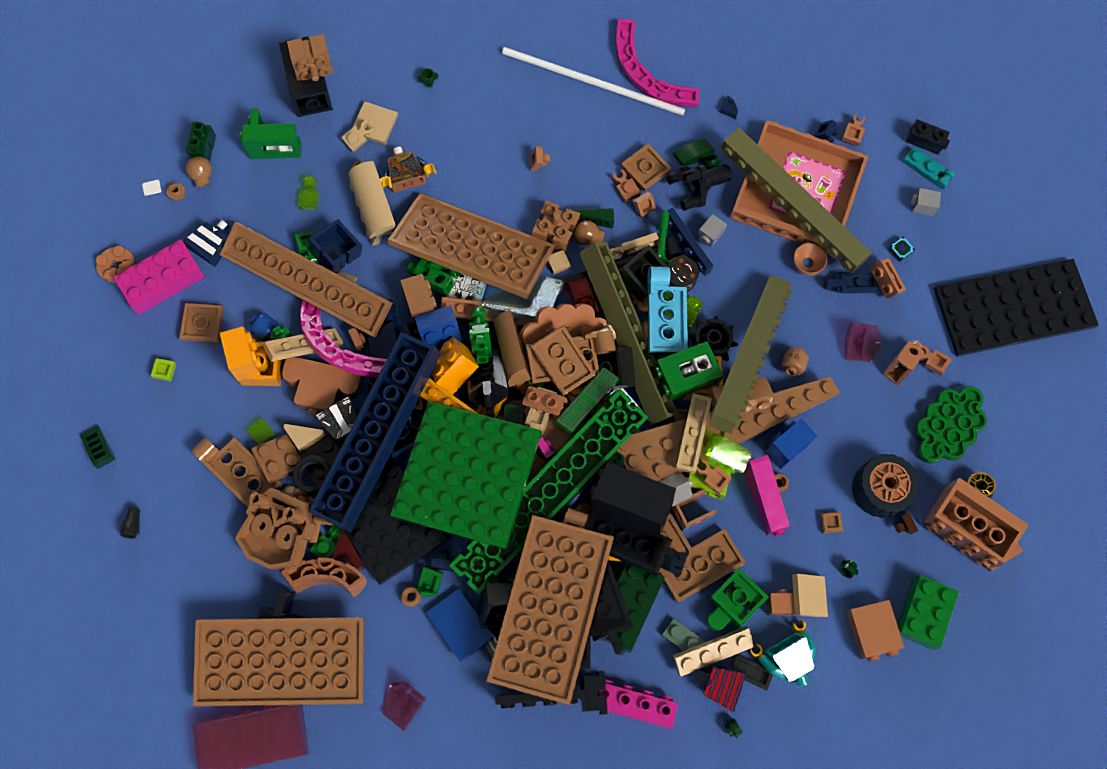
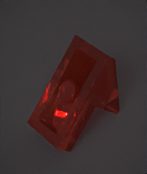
M343 530L340 533L332 559L339 561L349 556L346 558L348 564L361 571L365 569V566L347 533Z

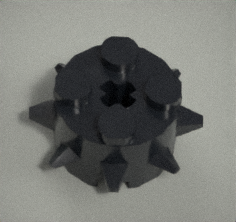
M714 316L713 319H708L706 322L697 319L696 332L688 334V338L692 339L693 346L708 341L714 356H721V359L729 361L728 351L730 347L738 346V343L733 341L732 330L734 326H726V323L719 320L718 316Z

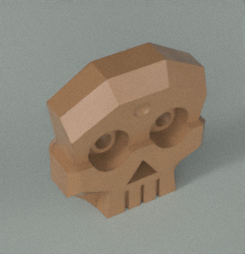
M270 488L262 494L253 492L249 497L250 504L246 511L248 517L235 537L247 559L272 570L299 566L304 557L307 541L312 540L317 527L311 513L308 512L312 504L274 488Z

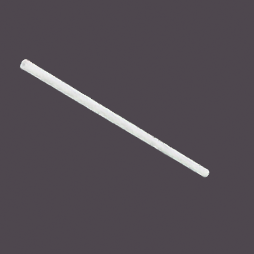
M506 47L503 48L502 54L682 116L685 113L684 108Z

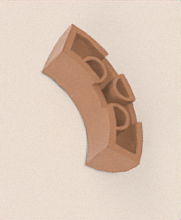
M332 558L302 560L299 566L285 568L281 571L297 594L312 586L333 585L344 589L355 598L367 583V579L356 568L348 563Z

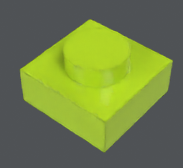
M156 358L151 377L172 382L177 364L174 361Z

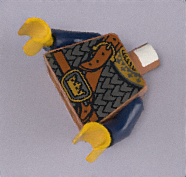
M396 147L393 149L394 156L388 158V164L384 167L380 181L383 189L385 186H390L393 193L426 184V177L428 178L430 173H437L433 164H428L420 157L415 156L413 152L404 153L402 147Z

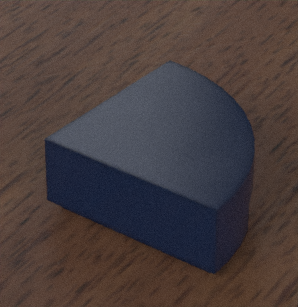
M727 96L720 109V113L736 120L738 114L737 106L734 103V99Z

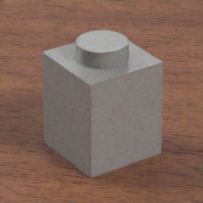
M919 188L916 194H913L911 197L912 212L934 216L940 207L941 192Z
M712 214L699 229L697 238H699L702 244L712 247L725 232L727 224Z
M680 472L659 481L677 488L673 506L693 496L691 491L693 486L690 479L684 477Z

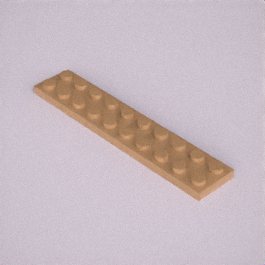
M236 221L220 252V256L373 337L377 336L392 305V302Z

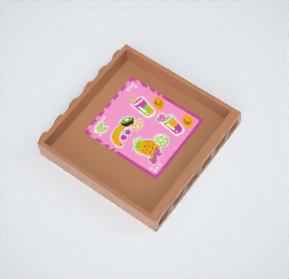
M766 120L757 145L845 227L869 156L847 149L842 145L830 143L825 139L813 137L811 134L796 131L794 128L779 125L777 122ZM746 174L730 219L801 245L804 243L817 244L814 238L808 232H805L796 220L791 219L782 207L777 206L774 200L768 194H765L756 182L751 181ZM819 245L824 249L826 254H828L827 250L822 245Z

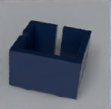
M339 219L308 239V250L318 261L321 260L323 267L335 273L343 269L345 263L348 265L361 256L363 245Z

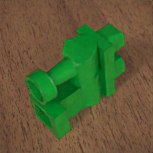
M416 256L420 262L418 264L410 262L406 267L407 272L411 276L423 274L424 280H429L431 289L439 292L441 296L447 297L455 285L453 277L458 278L461 273ZM441 269L449 271V274L441 271Z
M476 307L471 311V319L474 322H469V334L473 357L477 359L478 364L488 363L489 358L493 357L488 320H485L486 310L482 307Z

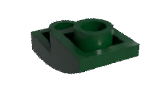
M701 139L674 151L673 156L681 166L696 164L698 158L713 155L715 149L706 139Z

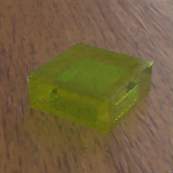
M263 418L247 429L258 445L265 443L275 435V432Z

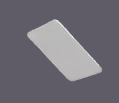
M159 180L142 184L145 196L161 192Z

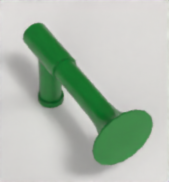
M668 211L661 212V220L656 226L657 230L660 231L657 255L665 264L670 262L665 256L666 234L669 222Z

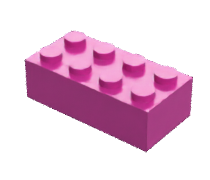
M182 239L113 278L131 308L139 315L205 278Z

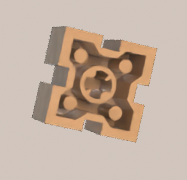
M324 34L310 36L309 40L302 41V38L287 41L297 80L312 78L313 81H318L319 76H327L334 73Z
M546 200L541 210L540 219H537L532 230V236L554 244L555 250H564L566 254L572 235H574L575 227L579 224L580 213L566 208L565 212L559 210L560 205Z

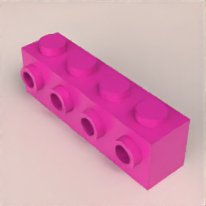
M606 679V690H598V695H606L608 712L669 729L673 728L678 703L673 702L674 698L665 695L657 698L653 696V692L641 690V693L635 692L632 686L621 684L620 688L613 686V681Z

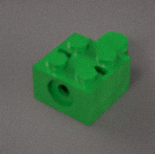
M738 568L708 599L715 608L707 616V625L713 631L722 630L729 622L736 628H739L769 596Z

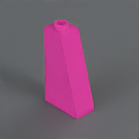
M766 455L750 460L742 471L767 535L774 534V537L786 533L785 529L790 525L769 456Z

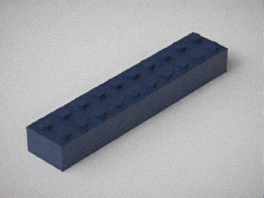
M402 332L400 333L310 507L309 513L346 531H352L441 356L436 347Z

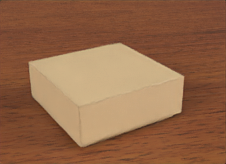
M564 250L551 254L548 264L553 274L571 268Z

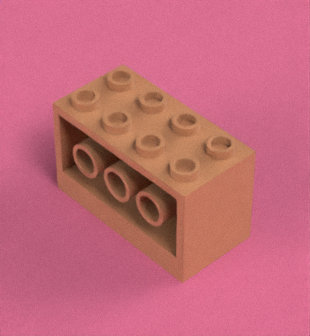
M961 478L946 485L922 522L929 531L935 534L938 533L944 537L943 540L957 546L961 549V553L968 557H973L981 567L986 569L1005 564L1029 524Z

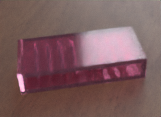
M266 705L262 707V711L254 712V709L241 711L239 716L233 717V713L220 716V720L212 721V718L199 720V724L192 725L198 769H246L310 754L303 705H283L276 708L275 705Z

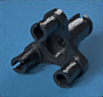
M728 164L707 169L705 165H699L695 169L683 167L679 171L666 174V180L669 185L683 181L689 186L693 197L680 200L681 209L686 211L694 207L700 208L705 206L710 188L731 181L732 177H727V175H733Z

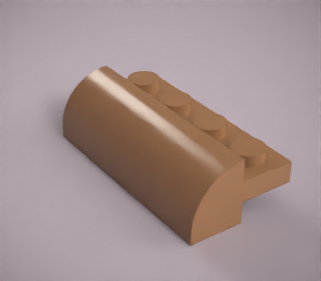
M507 310L496 317L493 326L508 386H514L515 389L519 388L521 394L524 395L528 389L527 381L531 380L516 320L511 310Z

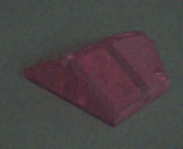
M850 323L845 337L846 360L871 362L881 342L877 325Z
M405 680L392 683L385 693L382 714L404 731L421 710L426 697Z

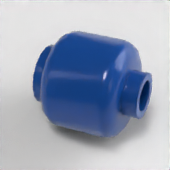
M262 313L259 316L255 314L249 322L251 324L250 332L261 341H266L267 339L270 341V336L274 334L272 329L278 326V322L266 313Z

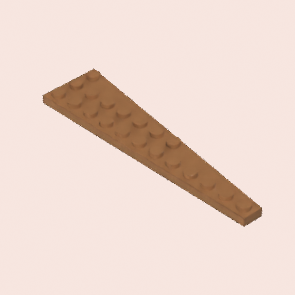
M830 376L773 393L774 398L770 407L763 410H751L747 413L740 412L739 416L742 417L739 428L734 427L732 434L710 427L709 423L713 411L709 412L698 464L702 460L706 461L839 395L840 391ZM686 419L631 435L617 450V452L625 457L623 468L656 481H661L677 472H685L677 470L675 467Z

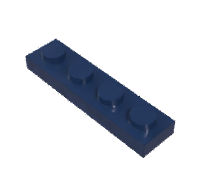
M673 207L667 210L669 212L668 228L673 230L677 241L682 243L687 256L691 257L697 264L699 272L706 276L711 273L713 264Z

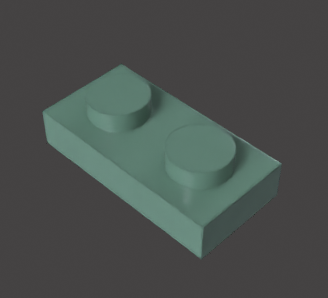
M672 619L661 635L681 651L705 643L703 639L676 619Z

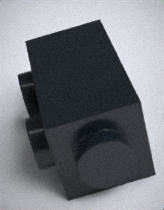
M916 119L909 130L905 142L939 155L942 149L946 150L950 142L947 139L950 132Z

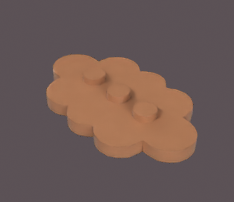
M563 303L556 309L545 306L538 310L535 322L527 323L522 328L520 338L524 345L533 344L562 325L565 326L572 338L581 337L592 331L597 332L605 328L608 323L605 319L595 316L593 308L588 304L580 303L573 307L570 304Z

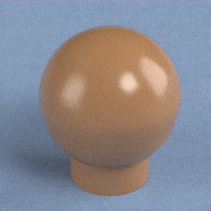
M201 156L192 157L186 164L188 176L194 180L196 187L210 185L211 163Z
M585 220L575 227L574 237L579 244L590 246L594 242L603 241L605 230L598 229L595 223Z

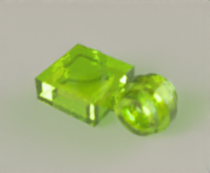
M313 175L304 177V187L307 190L300 189L299 209L318 210L319 191L312 190L317 185V179Z

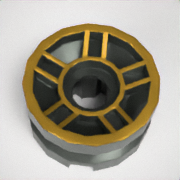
M974 473L967 481L968 484L990 499L996 490L995 480L987 473Z

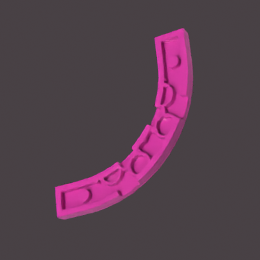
M618 19L616 34L617 55L622 69L632 83L647 95L660 101L679 106L698 107L700 88L676 86L653 78L651 73L643 64H640L634 46L635 20Z
M303 300L301 306V328L306 341L314 352L339 369L357 375L378 378L387 359L363 356L346 349L344 351L341 350L322 329L321 309Z

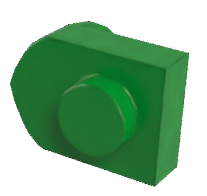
M427 566L423 567L417 586L418 593L423 597L436 595L439 591L444 572Z

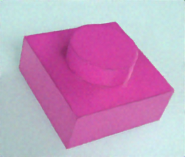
M540 438L538 448L545 459L553 455L552 450L554 448L548 439Z

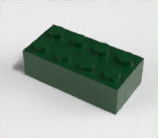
M627 563L617 584L633 624V628L619 633L625 652L630 653L665 576L658 574L656 577ZM609 637L602 639L603 641L611 644Z

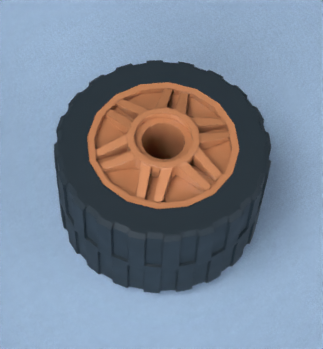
M894 454L877 455L857 470L856 475L853 477V497L857 501L858 506L866 513L879 518L892 517L907 509L916 500L920 488L917 472L902 457Z

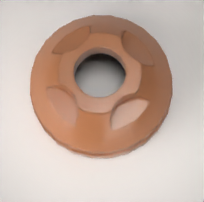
M804 243L796 249L793 263L800 273L813 276L823 271L827 264V255L821 246L814 243ZM803 260H811L813 266L805 267L803 265Z

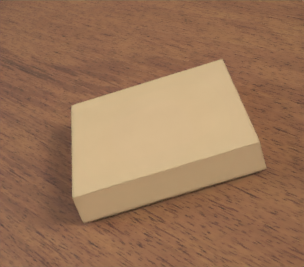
M364 101L354 126L360 129L361 123L368 120L370 123L366 126V130H370L373 127L375 132L371 135L367 134L365 137L368 140L386 145L397 120L398 112Z
M792 574L795 616L828 617L825 577Z

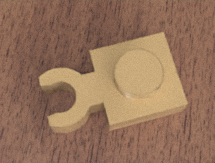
M368 120L361 123L360 129L354 126L342 136L353 152L357 151L368 141L365 137L367 134L371 135L375 132L373 127L370 130H366V126L370 123Z

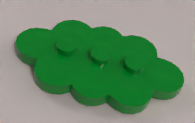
M967 386L959 392L953 389H945L937 395L936 402L926 407L924 411L925 417L921 418L915 425V434L921 440L918 446V455L922 461L933 464L942 458L949 461L958 460L965 454L966 447L976 442L977 432L982 430L987 423V417L980 409L983 404V395L978 388Z

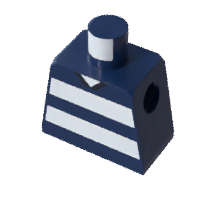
M223 220L215 227L208 222H204L188 235L183 242L190 251L213 267H216L222 258L220 252L227 240L225 233L230 226Z

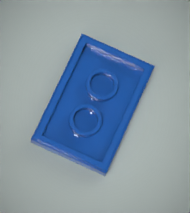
M459 589L426 612L460 663L494 638L487 627H479L478 614Z

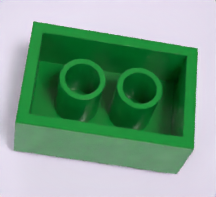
M922 575L913 578L897 624L901 637L931 650L941 648L959 591Z

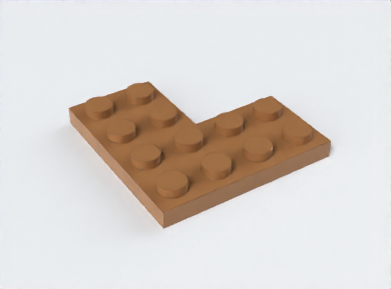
M671 514L668 515L661 534L673 539L671 549L687 554L680 577H676L673 573L662 568L659 574L665 576L664 582L677 604L746 564L726 529L721 530L691 548Z

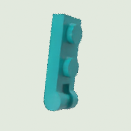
M915 146L902 161L940 189H945L948 181L952 180L955 176L954 171L946 169Z

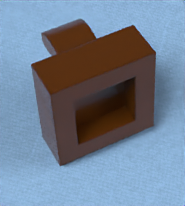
M910 513L903 515L904 522L896 525L899 533L907 529L910 534L918 532Z

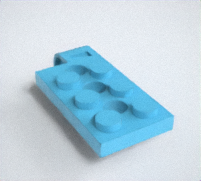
M650 266L647 276L648 353L675 354L688 349L687 287L669 286V267ZM664 292L671 294V301L664 300L662 296ZM663 311L671 312L672 319H665ZM669 329L673 334L672 338H666L663 335V330Z

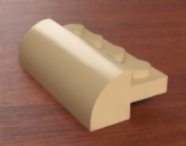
M369 161L354 166L348 172L350 178V189L354 192L356 206L359 207L361 212V221L366 227V236L370 239L372 245H379L382 237L390 235L396 224L374 161Z

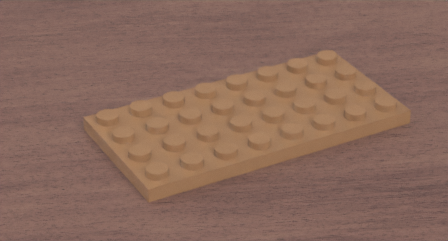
M422 193L417 196L388 239V245L525 299L529 297L555 247L554 244Z
M532 516L487 682L570 705L614 537L542 517Z
M365 617L195 620L193 706L363 704Z

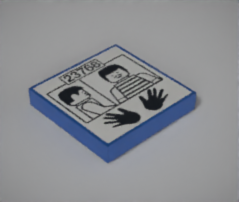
M461 274L458 278L453 277L455 285L447 297L483 302L488 287L487 283Z

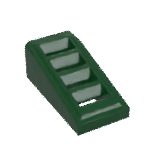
M612 208L577 210L580 213L579 222L589 220L601 227L613 228L614 210Z
M99 426L80 435L94 467L99 469L116 460ZM95 433H97L98 435L90 440L87 439ZM100 439L99 443L93 446L90 445L91 443ZM103 446V448L97 450L96 452L93 451L94 449ZM105 451L106 454L97 458V455Z

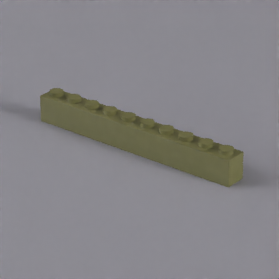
M738 128L723 141L721 146L723 154L735 162L737 168L743 170L751 181L756 182L761 187V190L774 200L777 206L782 207L791 219L796 220L801 228L814 238L817 244L822 245L831 257L836 258L845 270L852 274L869 258L872 252L745 132Z
M594 242L580 252L582 262L587 270L608 324L615 331L617 347L632 348L636 384L634 387L645 414L648 416L647 420L650 426L661 424L679 414L673 400H670L669 395L666 396L662 389L664 384L661 378L658 379L655 374L654 368L657 361L653 353H648L647 337L607 242Z
M772 275L769 276L709 423L710 427L732 434L734 427L739 428L742 417L739 416L740 412L745 413L748 401H745L746 397L750 398L754 387L751 384L752 382L756 383L760 372H757V369H762L766 359L763 357V354L767 355L771 346L768 341H773L777 331L774 330V326L778 328L782 318L779 314H784L787 303H784V301H789L792 290H789L791 282Z

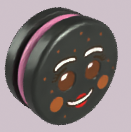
M677 256L667 263V267L673 273L670 276V287H687L688 292L696 285L699 277V268L691 258Z

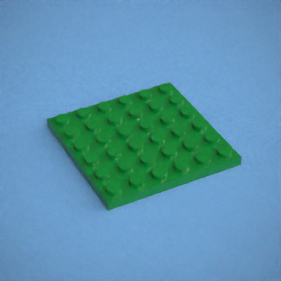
M428 401L390 516L506 549L542 431Z

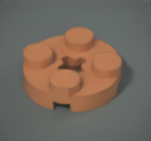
M122 246L109 248L96 258L98 274L104 281L117 284L113 278L114 276L137 264L131 252ZM121 262L118 269L112 268L114 263Z

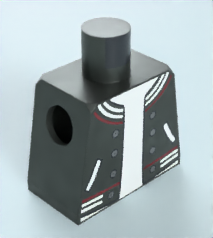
M349 396L315 415L336 441L342 437L346 440L357 418Z

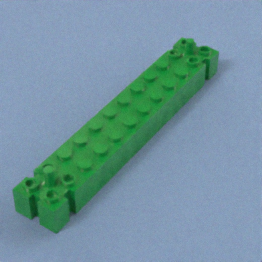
M621 389L615 390L605 400L608 406L606 408L604 406L599 407L527 481L507 548L503 549L470 540L465 545L468 550L464 554L459 551L448 563L460 577L463 574L468 576L466 582L476 593L479 594L485 588L486 583H490L488 577L492 573L497 576L524 548L532 516L551 520L632 435L629 430L631 428L638 429L646 421L648 416L638 406L631 407L628 404L631 399Z

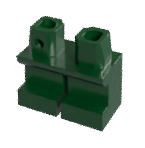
M193 122L186 148V153L190 155V159L195 156H201L210 162L216 134L211 125H204L203 122Z

